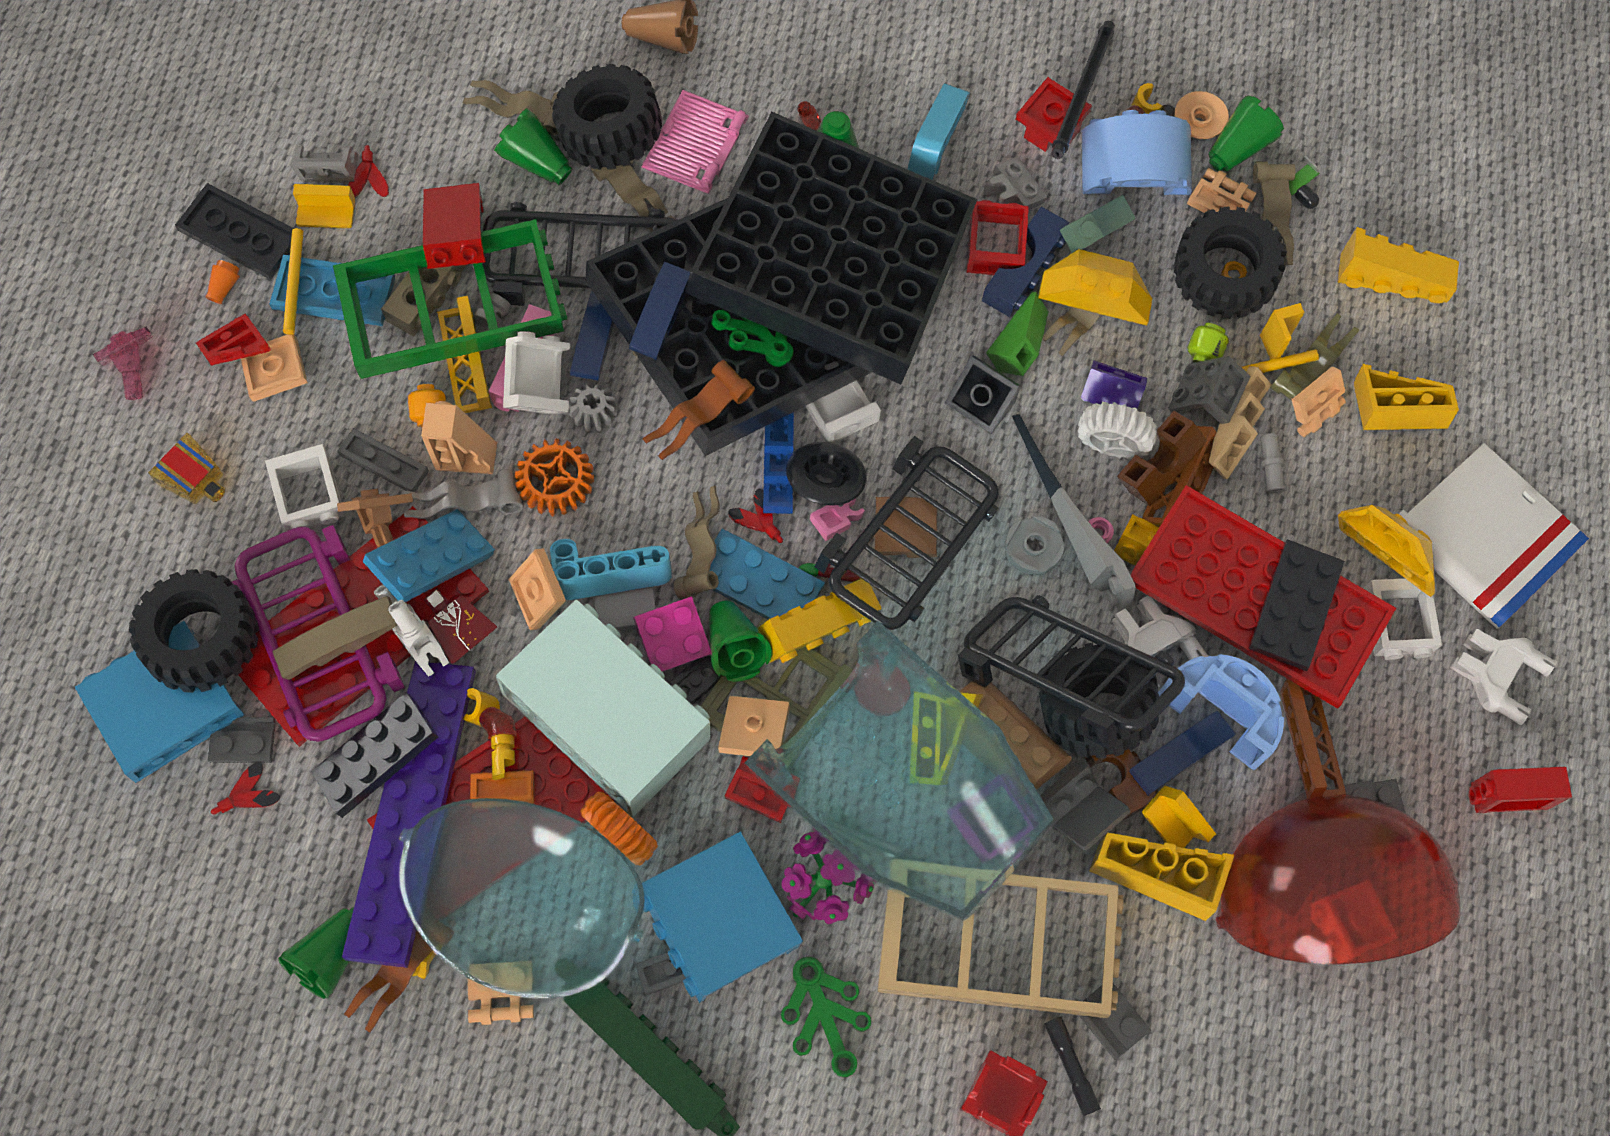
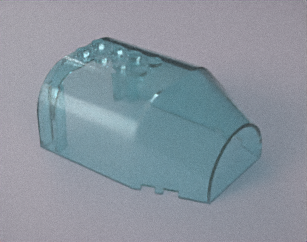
M877 621L856 643L859 660L841 687L788 742L775 749L772 743L766 739L745 764L756 778L866 880L965 921L990 898L1046 833L1053 822V817L1033 783L1027 777L1019 759L1007 743L1000 727L884 625Z

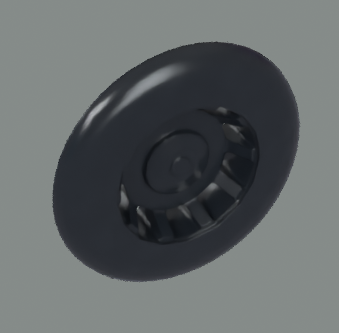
M814 442L798 448L790 456L786 466V475L792 488L803 498L821 505L848 503L857 498L866 485L867 475L861 460L849 449L834 443Z

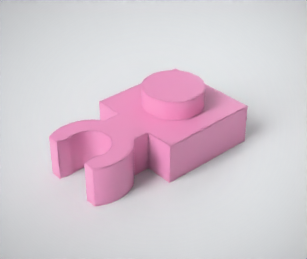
M856 498L843 504L841 507L838 505H826L811 513L809 519L825 541L833 538L836 533L841 534L848 530L851 526L850 521H858L863 517L865 512L863 508L858 511L850 509L855 504Z

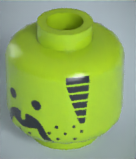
M1207 322L1204 326L1196 327L1187 346L1188 353L1193 356L1192 361L1196 363L1223 357L1229 344V338L1225 334L1226 330L1221 326Z

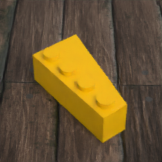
M1356 227L1341 252L1338 283H1344L1350 288H1371L1378 293L1392 292L1401 294L1405 298L1419 297L1429 299L1432 303H1447L1457 290L1459 261L1430 251L1416 252L1413 245L1407 243L1399 246L1389 243V237L1380 234L1376 235L1375 238L1365 235L1366 230Z
M863 579L844 586L877 611L882 609L871 585ZM831 592L829 596L823 595L805 604L803 608L798 606L781 616L777 615L767 620L758 629L770 643L772 649L770 662L780 659L781 663H785L797 657L796 651L805 646L810 651L824 644L822 638L832 634L835 639L850 632L848 626L857 622L859 627L871 621Z
M1107 832L1098 844L1089 872L1206 921L1217 910L1234 855L1223 853L1222 855L1209 853L1208 850L1199 848L1194 850L1176 847V844L1165 842L1163 844L1148 842L1147 839Z

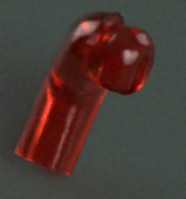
M808 101L801 102L797 107V111L805 126L818 130L821 118L817 110Z

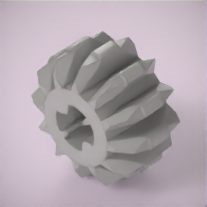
M586 382L584 391L578 388L575 389L576 397H570L569 405L571 406L569 414L570 417L575 418V425L579 427L584 424L587 432L592 428V425H595L599 432L602 429L601 423L610 426L612 424L611 417L617 416V409L615 408L617 399L612 396L609 387L602 390V386L598 382L594 388H591ZM590 405H595L596 408L591 409Z

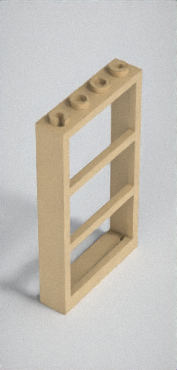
M891 861L878 992L1108 1018L1111 1015V1010L1116 1011V1003L1118 1002V991H1112L1113 978H1118L1120 959L1114 958L1115 946H1120L1122 928L1116 926L1117 914H1122L1123 895H1118L1119 885ZM907 875L966 881L957 987L896 981ZM977 882L1037 889L1029 995L968 989ZM1048 890L1107 896L1101 1003L1040 997Z

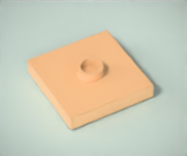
M295 334L267 341L271 348V351L241 358L248 394L253 402L308 383Z
M544 548L535 549L509 578L530 631L541 628L566 601Z
M729 696L718 746L719 753L780 759L790 710L789 702Z

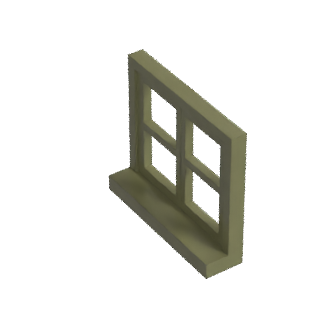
M762 618V620L757 625V628L764 624L767 620L765 618ZM806 646L796 651L798 656L792 660L774 688L756 676L742 681L765 696L767 700L789 702V712L800 719L783 743L780 759L759 757L786 775L853 678L854 670L846 664L840 667L815 650L808 651ZM800 661L828 678L807 709L779 692ZM721 676L701 705L710 716L708 719L710 726L720 733L722 732L725 716L718 712V709L737 684V682L727 680L725 676Z

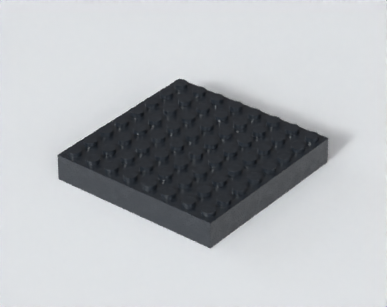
M771 111L690 272L685 293L901 385L978 199Z
M727 198L586 261L585 281L629 345L664 262L691 272ZM687 293L679 307L678 316L657 360L634 351L673 409L680 403L697 396L705 385L715 377L712 369L722 360H725L742 379L746 378L755 387L754 392L746 401L737 404L732 400L716 418L698 426L691 433V436L705 456L872 373L788 336L786 341L791 344L793 355L791 360L783 366L771 365L767 362L765 355L748 350H734L729 346L730 335L733 331L727 329L717 330L712 326L714 312L724 309ZM724 310L729 313L730 318L744 321L741 316ZM767 328L770 331V333L775 337L776 331ZM747 334L748 339L761 341L758 336ZM834 361L839 364V366L830 370L825 369L826 365ZM684 417V418L681 420L682 423H684V421L686 420V417Z

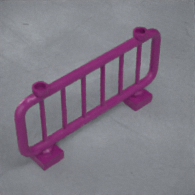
M334 525L322 529L326 538L325 541H321L314 530L308 527H297L247 548L236 559L234 568L237 579L231 581L233 585L239 587L255 613L254 617L258 622L260 636L289 705V709L283 711L289 726L292 728L297 725L303 737L316 742L328 740L378 716L385 708L387 700L384 685L388 684L394 693L406 688L389 653L387 652L376 657L380 668L376 669L366 645L355 651L356 654L293 682L292 679H284L281 676L272 652L279 648L274 637L275 635L336 608L339 615L351 611L329 560L333 556L339 564L350 560L341 536ZM302 538L309 542L312 553L258 577L250 578L247 564L252 559ZM316 558L323 578L261 605L254 584ZM324 583L327 584L334 603L271 630L264 613L265 609ZM359 660L367 679L366 681L303 708L295 689L296 687ZM370 686L374 696V702L370 707L322 729L317 730L311 727L306 714Z

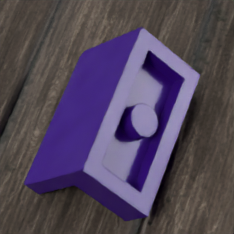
M1093 360L1081 399L1100 405L1102 402L1108 404L1115 402L1117 405L1126 404L1127 407L1138 409L1146 387L1147 378Z

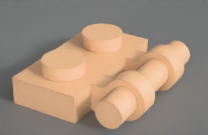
M1208 168L1203 177L1212 183L1201 178L1189 197L1187 204L1203 213L1211 209L1219 212L1220 207L1228 206L1230 210H1236L1237 207L1245 208L1246 212L1250 203L1241 198L1252 203L1257 193L1249 189V185L1243 182L1239 184L1226 177V173L1220 170L1216 172ZM1220 186L1223 187V188H1225V189H1227V190H1229L1230 192H1232V193H1234V194H1231V193H1229V192H1227V191L1221 189Z
M1332 366L1292 399L1296 419L1302 423L1297 429L1302 437H1306L1311 432L1315 433L1322 427V423L1329 417L1333 418L1340 412V408L1346 403L1345 399L1341 396L1345 393V387L1340 369Z
M532 962L467 967L468 1000H481V1009L468 1010L469 1023L481 1022L482 1025H491L493 1021L510 1020L511 1023L521 1022L525 1018H534L533 1005L521 1006V997L534 996ZM510 998V1007L492 1008V999Z

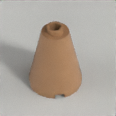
M673 0L630 8L622 16V29L625 30L627 36L681 54H689L688 51H693L697 41L698 25H694L693 16H698V11L693 0Z

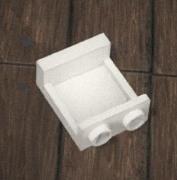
M518 332V336L507 338L503 408L553 415L567 413L569 401L560 400L562 351L570 350V343L560 342V337L543 336V339L535 338V333Z
M834 361L826 365L825 369L830 370L839 366V364ZM857 380L806 405L824 439L829 443H834L878 422L881 413L876 401L873 403L869 402Z

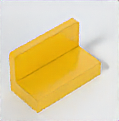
M294 184L293 195L298 204L296 217L298 227H352L355 197L350 186Z
M1301 303L1274 310L1263 328L1260 337L1270 360L1280 358L1291 341V335L1305 313Z
M1164 785L1142 811V814L1164 842L1176 844V847L1185 848L1193 837L1209 842L1216 835V832L1182 790Z

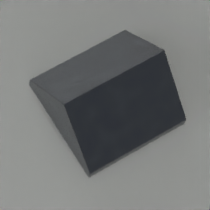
M972 355L947 397L945 404L992 434L1015 404L1021 385Z

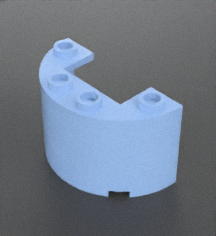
M1126 110L1120 116L1090 120L1089 125L1082 130L1083 194H1110L1114 187H1163L1164 195H1191L1190 124L1187 120L1166 115V111L1163 110L1152 111L1149 114H1139L1136 110Z
M1222 654L1208 657L1200 656L1187 661L1178 668L1185 677V687L1169 706L1181 714L1197 693L1201 694L1246 729L1229 752L1253 771L1257 769L1276 750L1284 727V717H1282L1279 703L1281 700L1271 681L1252 664L1240 658ZM1169 678L1159 690V696L1171 685L1172 679Z

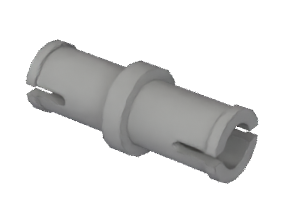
M1274 433L1265 434L1260 437L1263 453L1261 468L1265 470L1268 494L1286 491L1282 467L1285 466L1284 459L1280 456L1279 436Z

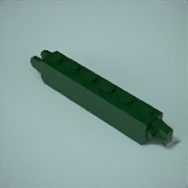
M568 959L557 962L554 969L556 970L555 974L567 986L564 990L563 1001L695 1131L708 1128L718 1136H734L740 1126L726 1109L727 1103L723 1100L726 1097V1093L713 1081L708 1086L699 1077L703 1071L692 1060L688 1059L684 1063L676 1055L680 1049L667 1036L661 1040L652 1032L656 1026L644 1014L638 1018L630 1010L633 1003L619 991L615 996L607 988L611 982L598 969L592 973L586 967L581 972Z

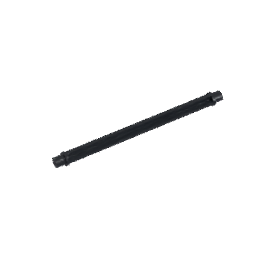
M1105 21L1098 30L1097 39L1058 135L1053 141L1051 154L1055 159H1061L1069 149L1074 129L1109 42L1114 35L1115 25L1112 21Z

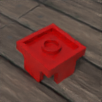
M1047 77L1016 114L1015 120L1026 127L1024 138L1046 152L1049 149L1050 143L1053 144L1058 135L1074 93ZM1088 102L1084 105L1070 143L1080 132L1083 120L1091 112L1092 105Z
M990 1050L960 1110L1007 1136H1023L1026 1127L1031 1125L1044 1098L1042 1093L1048 1081L1037 1076V1071L1009 1056L1002 1057Z

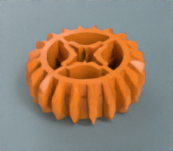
M557 438L554 440L553 445H549L545 439L541 448L533 444V453L524 451L523 456L526 461H518L517 466L520 470L515 471V478L518 480L515 485L517 491H521V499L523 501L528 500L527 504L531 509L537 506L538 513L541 515L547 508L551 516L555 515L556 509H560L561 513L565 515L567 513L566 507L569 505L571 509L576 511L578 508L576 500L585 503L586 496L584 494H591L592 487L589 484L594 483V475L591 474L594 471L593 465L588 463V455L586 453L581 454L582 451L579 446L572 448L571 442L568 440L563 446L560 445V441ZM553 460L550 463L543 464L546 461ZM566 462L571 463L578 470L577 478L571 477V473L566 472ZM532 476L538 477V480L543 482L544 490L542 493L532 486ZM560 490H567L561 494L555 495Z
M597 792L585 802L586 805L580 810L582 817L632 863L641 866L646 860L650 859L658 847L657 841L603 792Z

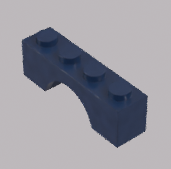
M1041 206L1027 226L1026 243L1031 250L1032 259L1020 268H998L984 289L982 302L1008 317H1011L1015 310L1018 311L1028 298L1026 296L1028 290L1034 291L1042 278L1039 274L1043 268L1047 270L1051 267L1056 257L1053 253L1057 247L1062 249L1065 246L1066 241L1060 229L1069 225L1070 222Z

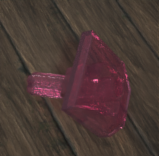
M147 326L128 334L124 330L109 338L110 344L93 354L97 362L102 366L113 362L118 371L122 373L126 400L143 398L140 372L143 370L139 346L153 337Z

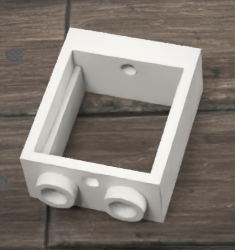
M323 444L265 460L281 524L286 531L297 527L310 528L317 524L330 525L345 516L344 511L338 512L337 503L342 501L329 454ZM322 468L331 502L289 514L281 479Z
M1405 578L1371 580L1363 588L1380 599L1418 597L1425 639L1389 641L1386 626L1373 649L1374 656H1384L1385 660H1395L1402 658L1403 655L1413 654L1414 658L1421 659L1432 656V653L1442 646L1433 596H1428Z

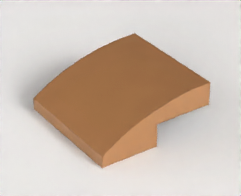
M876 497V514L890 497ZM904 497L899 505L937 531L938 509L922 498ZM894 510L883 525L928 556L937 557V538L897 510ZM879 529L875 534V550L882 555L906 554L908 558H921Z

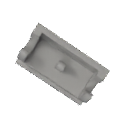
M297 146L291 167L300 180L354 181L358 154L356 151H351V146H345L343 153H310L309 151H304V146Z

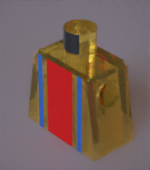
M186 433L148 472L150 477L160 487L193 504H197L204 495L213 502H217L224 496L226 491L217 482L223 476V473L189 433Z

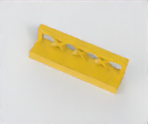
M468 296L457 298V308L437 311L443 341L449 340L448 333L452 335L450 339L462 337V332L464 336L477 333ZM460 315L462 324L456 331L446 326L445 318ZM481 352L447 359L455 405L464 413L492 408ZM453 358L456 359V360H458V361L455 363V365H454V363H453ZM462 363L471 368L472 374L466 382L458 378L455 373ZM458 383L462 385L460 390L458 388ZM467 389L476 393L477 403L462 406L461 396Z

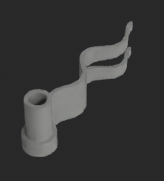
M511 469L501 470L497 474L498 479L489 480L477 486L471 487L463 486L456 482H444L425 493L402 492V494L412 493V499L423 502L433 501L442 495L449 494L431 508L404 511L405 517L420 519L435 517L447 508H458L466 512H479L492 506H499L501 513L515 514L520 512L523 506L522 499L515 485V472Z

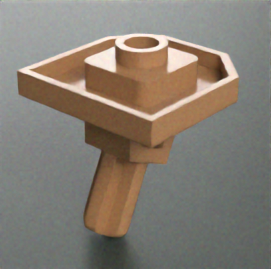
M378 489L360 491L361 497L351 498L352 501L337 503L338 512L357 511L365 534L372 533L377 548L393 541L388 528L392 522L390 505L413 502L412 493L389 496V493L379 494Z

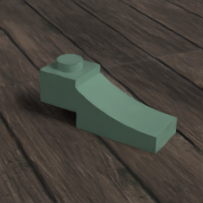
M1121 195L1060 229V232L1073 253L1078 249H1084L1136 218L1124 195Z

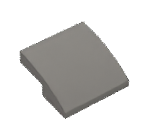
M653 587L594 596L595 611L599 615L598 619L605 626L608 623L611 624L617 631L637 629L633 617L656 609Z

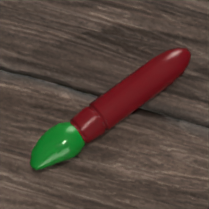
M805 563L799 566V569L814 577L820 576L824 578H829L834 567H829L825 573H822L814 567L815 563ZM847 570L841 578L842 581L855 582L861 579L850 570Z

